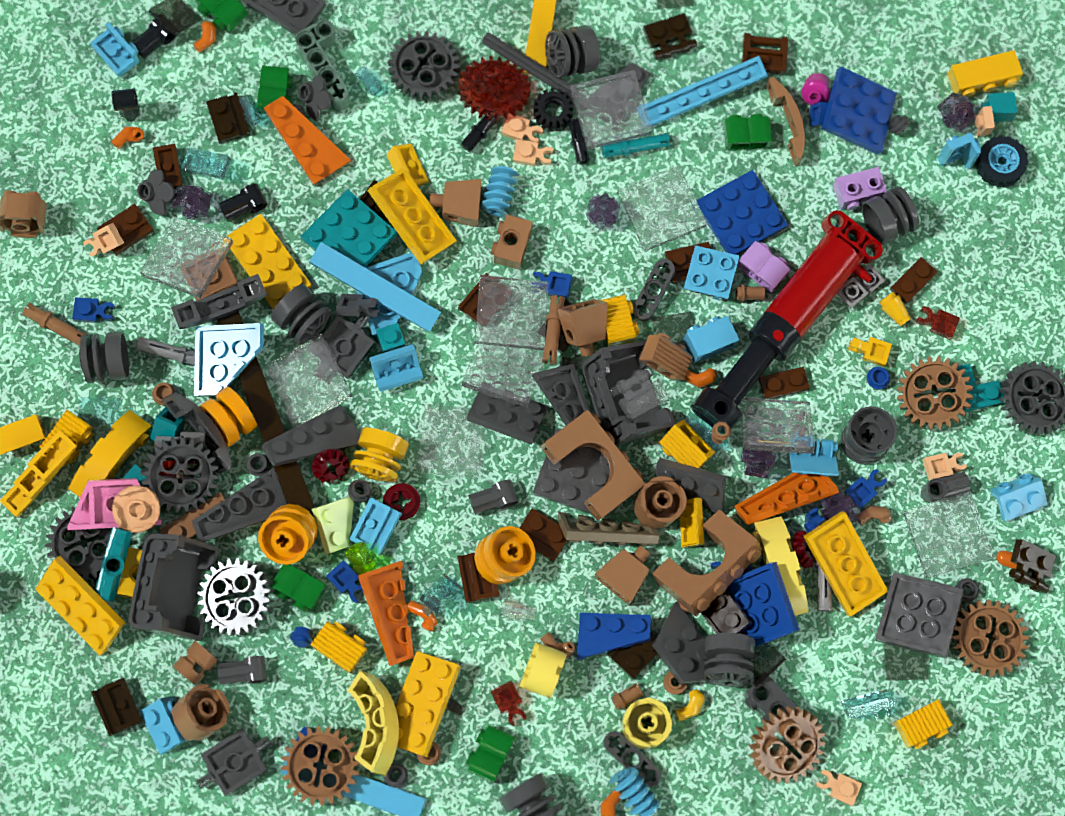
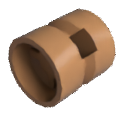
M194 641L186 650L187 655L181 656L174 663L173 667L192 684L197 686L205 677L204 671H210L218 660L198 642Z

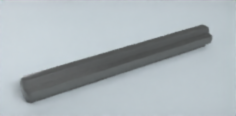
M489 32L485 34L482 39L483 45L548 86L555 88L556 91L562 89V94L567 92L569 94L568 98L571 97L573 101L577 98L580 92L578 88L561 77L554 76L550 70Z

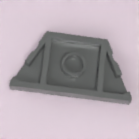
M675 602L670 607V612L663 622L659 635L656 636L652 646L680 685L691 684L692 682L706 683L703 680L704 671L706 670L704 669V662L709 658L704 655L705 639L680 607L679 603Z

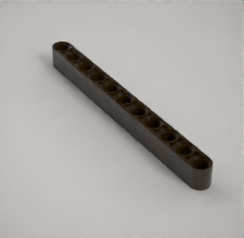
M239 311L217 319L219 325L243 324ZM255 356L238 376L265 443L285 433V429ZM297 461L274 466L287 503L305 508L314 517L312 509L315 506Z

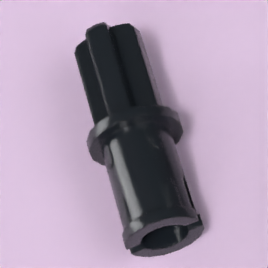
M486 112L480 121L471 127L472 130L461 142L464 150L471 152L481 139L487 137L486 133L497 122L495 116L489 122L487 121L492 113Z
M579 119L570 120L568 123L572 137L570 144L575 152L576 163H588L591 161L587 149L588 139L584 137L581 121Z

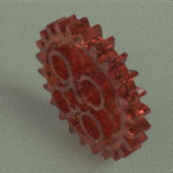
M492 56L489 57V61L481 57L480 63L473 60L472 67L466 65V71H462L461 78H459L458 94H460V101H465V108L471 107V114L478 111L479 118L487 115V120L489 121L492 116H495V119L499 121L500 116H503L508 120L509 113L515 117L517 110L522 112L523 105H527L531 85L528 82V75H523V69L517 70V65H509V60L502 62L501 56L498 57L497 61H494Z

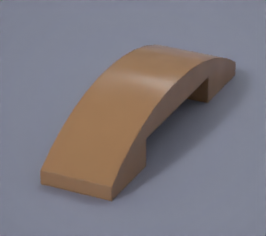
M771 77L768 79L766 88L772 105L782 104L793 134V138H790L788 149L794 166H798L802 159L805 145L802 117L787 89L778 80Z

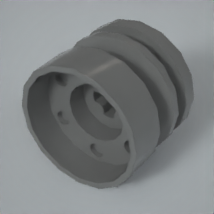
M588 25L572 27L569 30L566 28L552 30L546 36L545 41L547 64L553 75L558 78L571 76L575 73L593 72L599 66L600 48L598 39L593 29Z
M897 186L891 191L884 192L883 198L875 196L862 203L861 210L865 224L870 234L881 245L896 240L898 233L904 236L908 232H913L919 228V218L915 205L902 187Z
M300 284L289 291L279 301L271 314V320L282 330L289 328L288 336L295 338L294 341L299 346H303L313 340L325 328L333 314V311L326 307L322 300L314 302L316 296L305 284Z
M123 331L106 333L104 344H102L99 334H94L92 341L89 335L81 336L79 358L87 384L94 383L96 377L99 382H103L105 371H108L112 381L127 380L129 378L128 348Z
M868 406L859 409L852 415L841 433L840 443L843 452L849 459L858 464L868 465L876 463L884 457L896 439L897 427L895 420L887 411L879 407Z
M727 632L715 633L705 637L704 655L709 659L704 662V669H706L703 676L704 681L725 687L746 686L754 682V664L750 661L755 656V640L752 637Z
M542 772L526 780L498 799L506 813L518 810L520 813L518 816H556L563 809L561 803L552 808L548 804L557 798L556 794L544 798L542 793L550 785Z

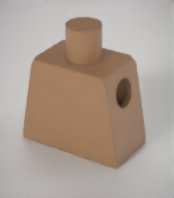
M481 179L446 182L444 194L430 193L431 206L443 208L442 216L444 220L478 227Z
M591 299L557 308L567 343L580 346L581 356L593 355V343L604 340L606 337L607 302Z
M639 546L632 555L623 549L599 569L594 578L626 604L630 605L649 572V569L643 563L650 556V553L642 546Z

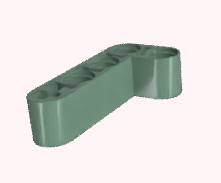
M323 19L297 33L295 37L296 47L313 77L333 78L332 81L326 82L324 89L331 95V106L336 110H344L350 104L349 91L324 49L330 47L336 41L335 27L331 21ZM324 31H329V32H330L329 35H326V36L321 35V33L324 32ZM306 41L311 42V44L308 46L301 45L303 42ZM316 59L322 60L319 64L312 63ZM336 89H337V93H338V95L341 97V99H339L338 96H337V97L335 96V90H336Z

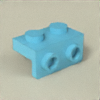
M108 22L105 24L107 30L91 41L90 46L119 78L140 62L137 56L139 51L131 41L127 43L123 39L125 35L118 26L113 27Z
M972 133L961 137L955 135L946 141V145L941 149L937 159L940 165L944 166L961 158L966 169H969L980 155L981 146L976 138L974 139Z
M414 344L369 357L380 392L424 378Z
M1022 474L1018 479L999 483L997 487L990 490L991 495L997 499L1000 514L1004 521H1009L1048 505L1042 480L1033 474Z
M174 695L160 698L140 711L160 755L188 741L183 738L173 720L171 710L177 702Z

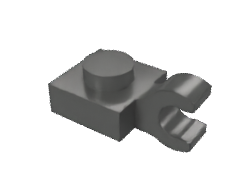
M341 294L336 306L337 316H360L361 312L369 317H377L380 309L372 307H376L378 300L376 298L365 299L363 294Z

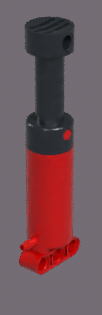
M840 210L832 211L822 220L821 227L826 234L751 328L748 334L752 342L716 389L705 387L692 403V411L709 427L713 428L718 422H725L729 425L730 429L734 427L742 416L740 409L737 407L773 360H786L853 272L866 282H870L872 279L868 272L859 264H869L878 259L883 253V247L877 239ZM831 218L838 222V227H834L831 224ZM848 233H852L855 236V242L849 239ZM866 247L873 251V256L867 254Z

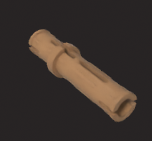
M557 295L550 297L549 314L546 315V322L548 324L542 362L547 364L550 355V365L557 363L561 321L557 308L564 307L565 298L559 296L557 305Z
M28 303L27 307L23 310L22 315L37 322L41 328H47L80 346L81 336L88 335L54 317L52 312H45L32 303Z

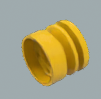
M364 427L361 431L358 445L366 451H355L354 457L357 459L351 460L350 467L373 480L397 482L398 474L396 472L401 470V465L393 459L402 460L405 458L409 446L408 441L387 431Z

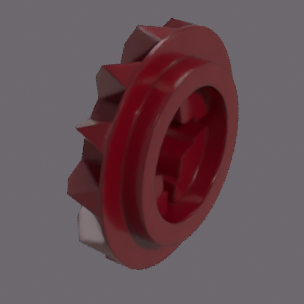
M327 449L320 452L314 458L312 471L315 478H318L322 483L329 482L333 484L334 480L338 479L341 481L342 477L348 474L350 464L344 452L338 449ZM327 461L329 464L335 465V471L328 469Z
M399 483L391 486L385 492L383 503L401 512L402 515L399 520L405 521L414 517L419 510L420 496L411 485ZM399 493L402 494L404 500L410 501L405 504L404 511H402L399 505L393 504L399 501Z
M798 531L794 534L792 549L796 552L798 562L803 568L813 567L816 559L803 537L807 532Z

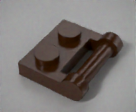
M744 32L741 63L759 56L767 73L785 75L788 37L753 36L751 33ZM750 44L780 47V50L750 47Z

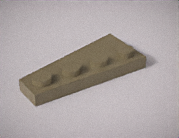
M558 512L557 521L565 539L570 542L592 541L597 544L615 542L619 545L637 543L642 546L658 544L659 534L655 528L639 523L624 521L622 525H618L611 519L602 518L600 522L588 519V516L578 515V519L566 517L567 513Z

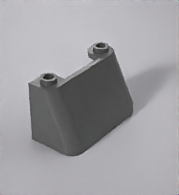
M647 340L600 348L586 359L582 365L583 378L595 413L601 422L600 426L605 432L608 431L614 437V444L616 446L668 431L676 424L674 414L668 408L659 409L645 370L647 365L639 361Z
M150 534L145 539L129 612L130 626L143 631L201 641L204 624L201 618L192 616L201 570H210L216 564L219 547L182 535Z

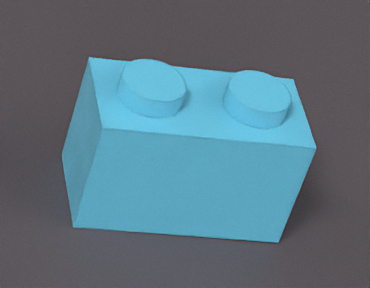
M720 316L714 317L704 326L700 327L698 324L687 330L683 341L688 352L693 356L694 364L736 347L739 338L728 316L720 318Z

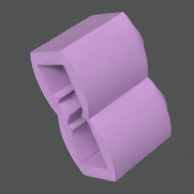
M757 241L742 255L737 264V267L745 275L753 279L759 286H764L765 291L770 294L791 270L785 259L772 255L771 249L766 244L758 243Z

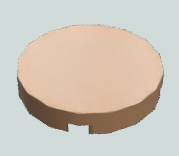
M141 485L128 486L122 489L114 499L112 505L113 518L117 525L124 530L133 533L145 532L152 528L158 520L160 501L156 494L148 487Z

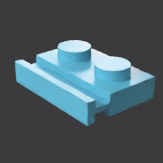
M371 497L349 540L381 555L402 513Z

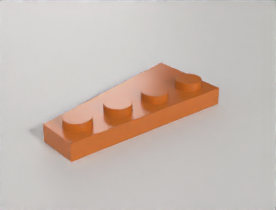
M284 96L263 108L313 185L352 161Z
M792 473L736 504L734 508L746 525L838 494L839 491L837 485L828 476Z
M402 560L358 575L389 666L414 658L411 629L407 621V614L409 612L408 604H405L404 591L406 587L405 580H402Z

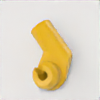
M692 690L689 693L690 700L688 705L675 710L679 722L700 713L705 702L704 695L700 690Z

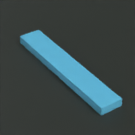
M757 56L637 107L636 110L644 128L647 129L763 80L768 75L760 57Z
M320 242L309 261L310 264L368 298H376L378 300L377 303L428 333L441 313Z
M322 761L314 762L313 764L314 767H317L314 786L317 787L319 786L321 771L327 769V765ZM308 768L301 769L299 772L300 780L303 782L311 781L313 778L312 771ZM281 770L280 772L284 775L288 774L286 770ZM327 773L323 777V783L327 787H333L337 783V778L334 774ZM352 775L351 778L356 784L348 783L347 786L350 789V793L344 790L341 791L342 796L397 816H420L426 801L422 797L361 775Z

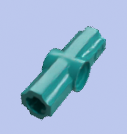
M112 527L95 588V592L103 600L114 602L133 533L117 527ZM111 558H116L120 561V566L116 570H110L106 567L107 561Z

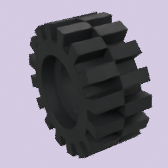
M551 88L550 92L545 89L543 94L539 93L533 106V116L536 119L537 125L541 124V128L544 130L548 128L549 132H552V129H556L557 132L560 131L561 127L563 129L567 127V124L573 118L574 111L573 100L571 97L568 98L569 94L567 92L562 94V89H558V92H555V88ZM550 103H556L562 108V113L557 117H550L546 114L545 107Z

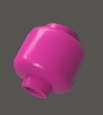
M813 73L809 75L802 87V98L809 105L818 102L826 103L831 94L832 82L825 74Z

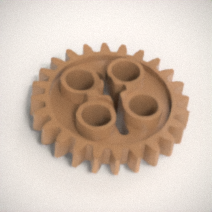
M928 356L927 363H924L920 358L919 366L917 367L911 363L912 372L904 370L907 378L899 379V382L904 385L897 387V391L903 393V395L897 397V401H904L899 406L900 410L907 409L904 414L905 418L913 416L911 423L914 424L920 421L921 429L925 424L929 425V431H932L934 425H937L939 431L942 430V424H946L948 428H951L950 421L953 420L958 424V415L966 416L963 408H971V405L966 402V400L973 399V395L967 393L973 390V386L966 385L970 381V377H962L965 369L957 371V362L950 366V358H947L944 363L941 362L940 356L937 357L936 362H933L932 358ZM941 376L951 378V382L948 385H941L938 380ZM919 379H924L928 382V385L923 389H919L915 386V383ZM932 389H936L939 392L937 398H933L931 394ZM950 389H955V390H956L954 393L944 392V391H948V390H950ZM915 394L924 395L919 398L914 397ZM945 398H951L955 404L950 408H946L942 405V401ZM927 401L931 404V408L928 411H921L918 408L919 404Z
M988 599L983 606L979 600L976 602V608L970 604L967 606L968 612L965 610L960 611L962 618L957 617L956 624L959 626H955L954 629L957 635L952 636V641H956L957 645L952 647V650L960 651L956 659L963 657L965 660L962 666L970 664L971 673L979 669V676H983L987 671L989 678L995 675L996 671L1000 677L1004 675V669L1009 673L1013 671L1011 665L1015 667L1020 665L1017 658L1024 659L1026 657L1021 650L1029 649L1027 645L1023 644V641L1028 640L1029 637L1023 635L1022 632L1028 628L1020 627L1019 624L1024 619L1015 618L1017 610L1009 613L1008 604L1000 608V601H996L992 606L990 599ZM977 618L985 622V629L977 627ZM992 618L995 619V625L993 626V628H991ZM1000 624L1008 628L1007 636L1000 633ZM990 632L991 638L994 639V641L991 643H989V639L985 637ZM972 641L979 643L980 652L972 650ZM987 646H988V651H987V656H988V658L985 659V658H984V653H985V651H986V649H987ZM995 647L1001 648L1004 656L1002 659L995 656Z
M787 706L784 712L778 708L776 716L770 712V719L768 721L763 718L761 719L763 727H755L759 733L758 735H751V738L756 743L749 745L754 751L750 754V757L754 760L753 765L768 780L774 779L777 783L783 780L788 784L790 777L798 781V774L806 777L805 770L808 768L813 771L814 768L811 764L813 762H820L816 756L824 754L819 747L826 745V742L821 739L825 736V733L821 730L822 724L806 709L801 710L796 706L793 710L790 706ZM776 732L784 737L800 753L799 758L775 736Z
M317 726L316 733H313L309 727L307 728L306 736L298 732L299 741L290 739L294 745L293 748H284L290 754L289 756L281 757L282 760L287 762V765L280 767V769L286 770L288 773L282 777V780L290 779L291 782L286 788L294 787L296 789L293 796L301 793V802H304L309 797L311 805L315 803L316 799H319L320 805L323 806L325 799L328 798L329 802L333 804V796L336 795L340 800L343 799L341 791L344 790L350 793V789L347 786L348 783L356 784L351 777L352 775H359V772L353 769V766L360 764L358 761H353V757L358 752L350 751L354 743L346 745L345 741L348 736L345 735L340 739L338 737V729L334 734H330V726L326 728L325 732H322L320 726ZM314 744L318 748L316 757L308 758L305 755L304 748L306 745ZM326 744L324 764L327 765V769L321 771L319 786L314 787L317 767H314L313 764L319 761L322 745ZM332 749H338L342 753V759L337 763H332L328 759V753ZM308 768L312 771L313 778L311 781L303 782L300 780L299 772L301 769ZM332 773L336 776L337 783L333 787L324 785L323 777L325 774Z

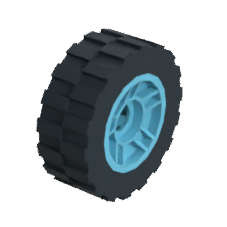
M1003 135L992 137L984 143L981 153L976 159L977 173L984 182L986 181L991 186L994 185L998 188L1009 187L1020 180L1025 173L1029 161L1027 159L1028 153L1025 151L1023 144L1021 145L1017 139L1014 140L1010 136L1004 137ZM998 159H999V161H1002V162L1005 161L1006 163H1005L1004 165H1001V164L998 162Z

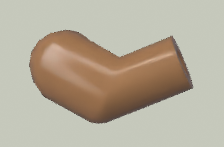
M872 505L857 514L855 519L862 526L872 518L879 519L881 523L886 524L891 521L892 516L888 508Z
M550 632L540 638L544 645L566 653V658L572 656L575 651V645L572 642H556Z

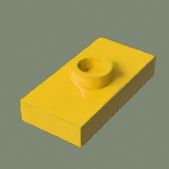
M702 498L688 499L686 508L680 516L681 548L704 545Z

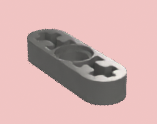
M661 259L653 267L633 306L634 315L638 320H650L658 308L675 275V267L670 260ZM666 265H668L670 273H665L662 277V281H666L665 284H662V282L657 279H653L654 276H656L659 279L661 275V271L659 268H664ZM656 284L660 286L661 291L657 296L648 294L650 285ZM645 296L648 300L655 301L654 304L649 302L647 306L649 313H644L641 316L638 308H643L646 304V299H643V297Z
M612 731L605 736L603 740L605 750L625 769L632 767L626 764L625 756L631 752L635 753L639 757V762L633 767L638 769L644 761L647 765L643 768L647 772L653 770L656 773L654 775L655 782L651 780L646 782L644 780L643 783L648 784L649 788L660 782V770L620 732ZM618 737L620 739L618 744L622 748L625 747V744L629 746V749L623 752L621 758L617 756L620 752L617 747L611 749L608 746L610 744L608 738L614 739ZM642 771L639 772L638 775H641L643 778L646 777Z

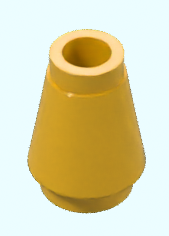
M894 291L879 302L882 306L881 309L899 326H902L911 319L900 296L896 295Z

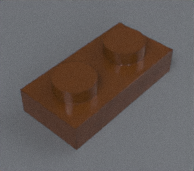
M175 143L153 147L156 170L163 171L164 181L169 182L174 187V190L182 189L183 183Z
M920 257L889 290L899 295L902 302L907 305L938 271Z
M804 366L762 376L758 379L765 401L810 389Z

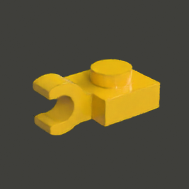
M870 337L867 342L853 338L849 343L848 350L855 353H863L862 360L884 367L887 363L892 344Z

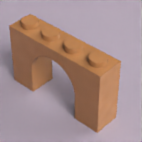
M587 409L540 447L554 465L572 451L581 447L597 449L606 457L610 468L606 484L583 502L598 521L644 486L645 482L643 481L642 473L637 468L634 469L628 462L630 460L628 455L623 450H619L614 444V437L608 431L605 432L600 426L601 422L597 415L593 412L590 413Z
M720 509L703 524L708 537L725 550L724 559L718 568L708 574L694 575L686 572L671 558H668L652 573L658 585L694 616L705 611L710 603L718 595L723 594L727 586L739 578L744 570L751 563L756 562L763 553L759 541Z

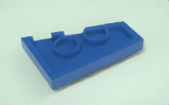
M580 613L577 660L581 661L587 657L602 655L608 651L651 641L652 616Z

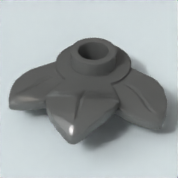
M314 76L312 81H307L299 87V97L302 101L306 102V111L314 121H318L321 109H329L331 106V95L324 89L326 80L322 76Z
M153 170L150 172L148 179L138 185L137 194L141 200L148 202L152 212L157 215H166V202L174 199L175 190L169 182L164 181L163 171Z

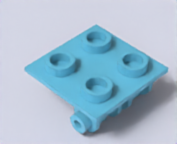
M695 245L684 289L712 295L715 300L728 299L739 255Z
M795 437V439L790 440L791 472L801 475L839 476L836 459L838 442H834L832 439H822L820 446V440L817 438L815 447H812V438H809V443L808 438Z

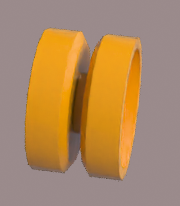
M228 386L216 394L217 401L209 398L199 406L219 429L227 447L240 440V433L247 435L257 428L254 416L245 402Z
M293 504L280 506L271 513L259 530L258 542L261 551L268 559L278 564L289 565L297 563L313 546L317 538L318 526L315 518L305 508Z
M506 526L497 529L479 541L475 549L474 560L476 568L483 578L490 583L503 585L514 581L531 570L535 562L536 551L533 541L527 533L520 528Z

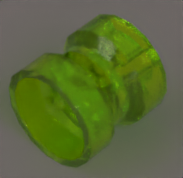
M365 542L355 543L345 552L348 561L353 563V569L357 575L373 570L377 564L374 556L368 553L369 548Z

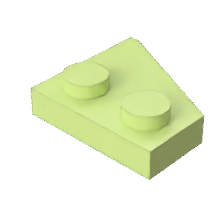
M345 497L312 509L325 554L350 546L349 539L351 536L354 501L350 497Z

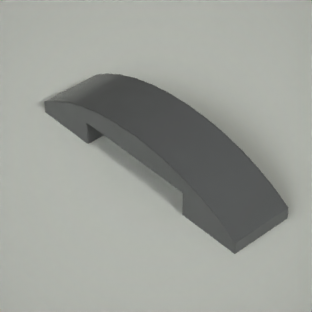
M259 274L238 281L234 287L195 302L191 299L173 306L171 309L179 329H185L240 311L267 296Z
M178 393L164 397L162 402L175 419L184 416L196 432L205 433V444L210 450L207 456L213 455L215 457L211 464H217L218 469L215 470L217 474L230 470L232 463L227 445L210 417L194 402Z

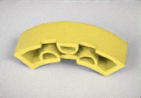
M782 516L755 522V532L752 533V536L760 543L765 565L777 562L794 615L808 613L805 587L802 585L798 572L800 570L796 552L792 549L789 540L791 537Z
M359 671L347 690L356 700L361 713L364 714L366 724L360 748L354 759L369 771L386 775L394 759L398 744L399 724L397 711L393 699L383 683L374 675Z

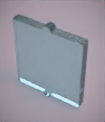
M97 396V398L80 397L78 417L94 428L92 431V438L94 440H98L101 437L105 438L112 430L111 426L117 421L118 398H102L101 396Z

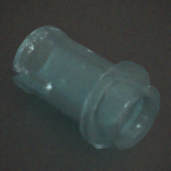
M366 66L361 67L355 75L365 86L366 93L376 95L381 91L380 80H376Z
M247 95L248 100L246 96H243L239 99V103L246 116L244 118L245 122L249 123V125L260 123L262 114L258 112L253 96Z

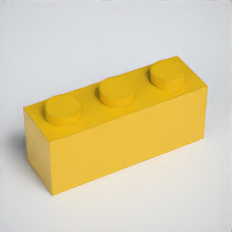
M1012 50L952 65L947 75L955 98L961 96L969 98L977 92L984 91V93H989L996 90L997 87H1013L1018 84L1023 72L1016 52Z

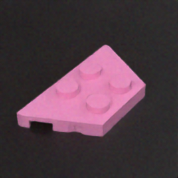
M138 479L88 480L70 519L68 530L119 528L120 526L117 525L112 513L114 499L122 489L132 485H141ZM158 517L154 526L161 525L160 517Z

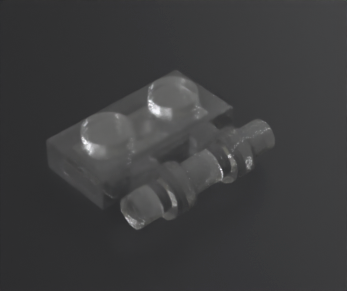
M650 367L643 371L635 372L631 378L627 380L622 379L616 383V386L610 388L613 396L620 393L624 395V398L619 400L618 404L629 422L670 400L659 379L652 383L648 380V378L654 375ZM637 384L642 386L641 389L635 392L631 390V387Z

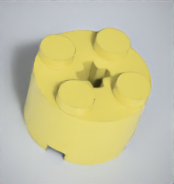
M535 642L519 687L551 698L567 654Z
M653 698L635 701L627 708L622 718L623 735L630 743L640 749H652L659 746L668 737L672 728V720L667 707L659 700ZM646 718H649L650 724L653 727H648L647 729H644L643 723H641V721H645Z

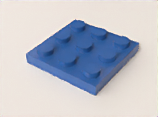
M841 66L836 70L822 130L872 153H882L897 92Z
M754 170L745 173L695 201L696 207L726 253L738 255L749 249L755 241L760 243L788 227L787 222Z
M771 562L747 572L727 586V589L752 621V624L741 634L752 637L755 640V648L800 631L777 562Z

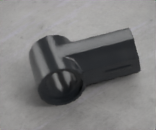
M159 15L150 22L148 29L132 41V43L139 51L138 54L145 59L162 44L167 45L177 37L178 31L163 15Z
M136 89L112 91L114 111H119L121 117L125 118L127 122L135 121L140 115Z
M257 183L247 185L239 194L218 203L227 222L248 212L257 213L268 206Z

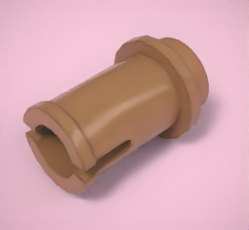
M744 284L736 286V300L744 302V300L764 301L765 299L764 286H744Z
M718 422L713 426L711 436L713 442L722 444L730 436L731 429L729 425L725 422Z
M634 683L620 693L615 692L611 700L617 710H625L628 704L643 697V693L637 683Z

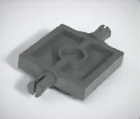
M362 313L355 324L346 321L341 316L335 318L311 350L324 364L316 375L318 378L324 381L332 370L349 380L376 344L362 330L371 319L370 317Z
M240 729L200 754L207 766L208 773L195 780L199 788L202 789L211 782H214L220 787L224 796L227 797L268 771L261 759L260 751L272 745L270 739L266 736L254 743L248 738L245 731Z

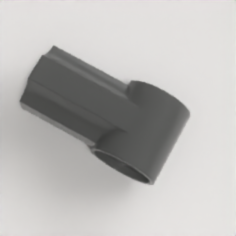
M965 472L940 479L934 478L921 488V497L927 503H935L945 498L970 492L971 483ZM930 486L938 490V496L931 493Z
M511 479L500 481L492 485V488L468 495L474 514L478 515L496 508L504 509L517 504L519 501Z
M252 656L244 658L242 661L218 664L217 671L220 685L267 681L265 656Z

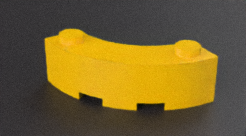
M131 410L126 412L111 426L112 430L106 435L105 439L101 437L90 451L92 456L89 457L84 466L80 465L68 489L81 498L88 480L113 479L132 453L140 446H145L150 439L148 434L152 425Z

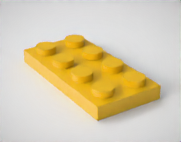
M404 167L369 188V194L420 265L457 241Z
M262 214L223 238L248 276L251 277L259 274L267 296L264 298L272 310L296 286L305 284L309 289L312 288V284Z
M839 512L803 536L847 616H853L888 592L846 512Z
M61 556L52 561L35 588L99 656L108 650L126 623Z
M418 651L416 652L395 706L399 724L397 748L427 758L460 672V665Z

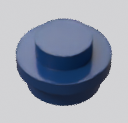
M874 367L867 374V383L873 389H884L890 382V375L886 369Z
M296 627L290 635L294 645L301 648L310 646L314 640L313 632L306 627Z

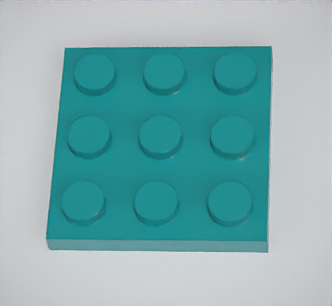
M347 189L300 238L314 251L322 242L361 266L366 267L398 234L396 230Z

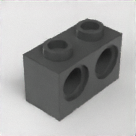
M767 673L743 694L746 698L744 700L745 704L752 711L757 710L763 716L762 718L767 721L770 719L769 713H772L774 706L780 707L784 712L787 706H790L793 710L797 706ZM756 689L765 690L767 694L766 700L761 701L756 698Z

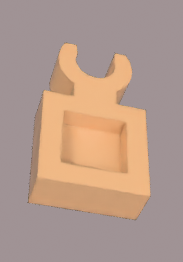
M992 106L982 107L976 115L974 125L977 127L976 137L990 135L995 128Z
M509 112L501 135L514 140H523L526 137L529 141L539 143V139L534 138L532 135L534 133L543 134V128L540 126L530 127V120Z
M516 139L513 163L535 166L537 160L543 165L549 166L552 160L546 159L544 155L553 154V148L544 147L538 149V142Z
M111 223L92 233L94 237L85 240L83 244L84 246L91 244L94 250L89 255L95 256L101 251L104 254L120 246L124 241L114 223Z
M947 453L925 457L922 462L929 481L934 478L940 479L951 476L953 471H963L967 465H958L956 459H960L963 454L956 453L950 459H948Z
M822 770L820 774L827 777V783L816 782L815 785L820 789H832L830 797L853 806L862 783L840 773L834 779L829 771Z

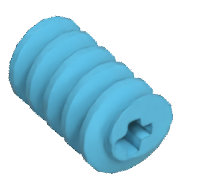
M496 166L491 169V176L488 179L489 184L486 186L487 192L484 193V201H482L481 207L491 215L505 218L508 213L503 211V209H510V205L505 201H512L513 199L507 193H514L515 188L510 185L517 184V180L512 176H519V173L510 167Z
M636 767L626 768L612 776L609 783L618 782L614 787L615 792L623 790L619 798L621 800L628 798L624 806L626 808L633 806L630 815L651 816L659 807V801L653 799L654 793L648 791L649 786L643 783L644 778L638 775L639 771Z

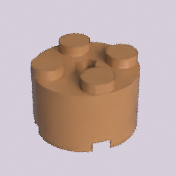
M11 190L4 191L0 199V231L5 232L6 229L11 231V236L18 238L37 237L38 232L43 234L47 204L41 199V195L34 191L27 193H17Z
M658 476L652 478L637 491L634 497L633 507L639 523L655 529H662L671 525L681 516L686 508V494L684 489L670 477Z
M200 684L193 687L176 702L171 713L174 723L184 739L188 741L205 740L226 724L228 714L230 713V706L226 696L219 689L214 690L209 687L210 685Z

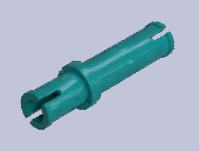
M664 133L632 140H626L625 138L621 139L620 142L602 144L601 149L604 150L602 155L604 159L618 155L625 157L629 156L630 153L670 147V142L667 141L670 140L669 135Z

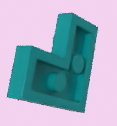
M971 364L958 366L957 371L965 369L962 377H970V381L966 385L973 386V390L967 392L973 395V399L966 400L971 405V408H963L965 412L1004 403L999 401L1000 398L1004 397L999 392L1001 389L999 380L976 385Z

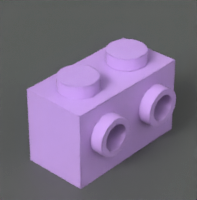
M879 167L837 177L832 185L840 210L847 208L849 211L858 209L864 201L875 196L883 198L884 192L887 191Z

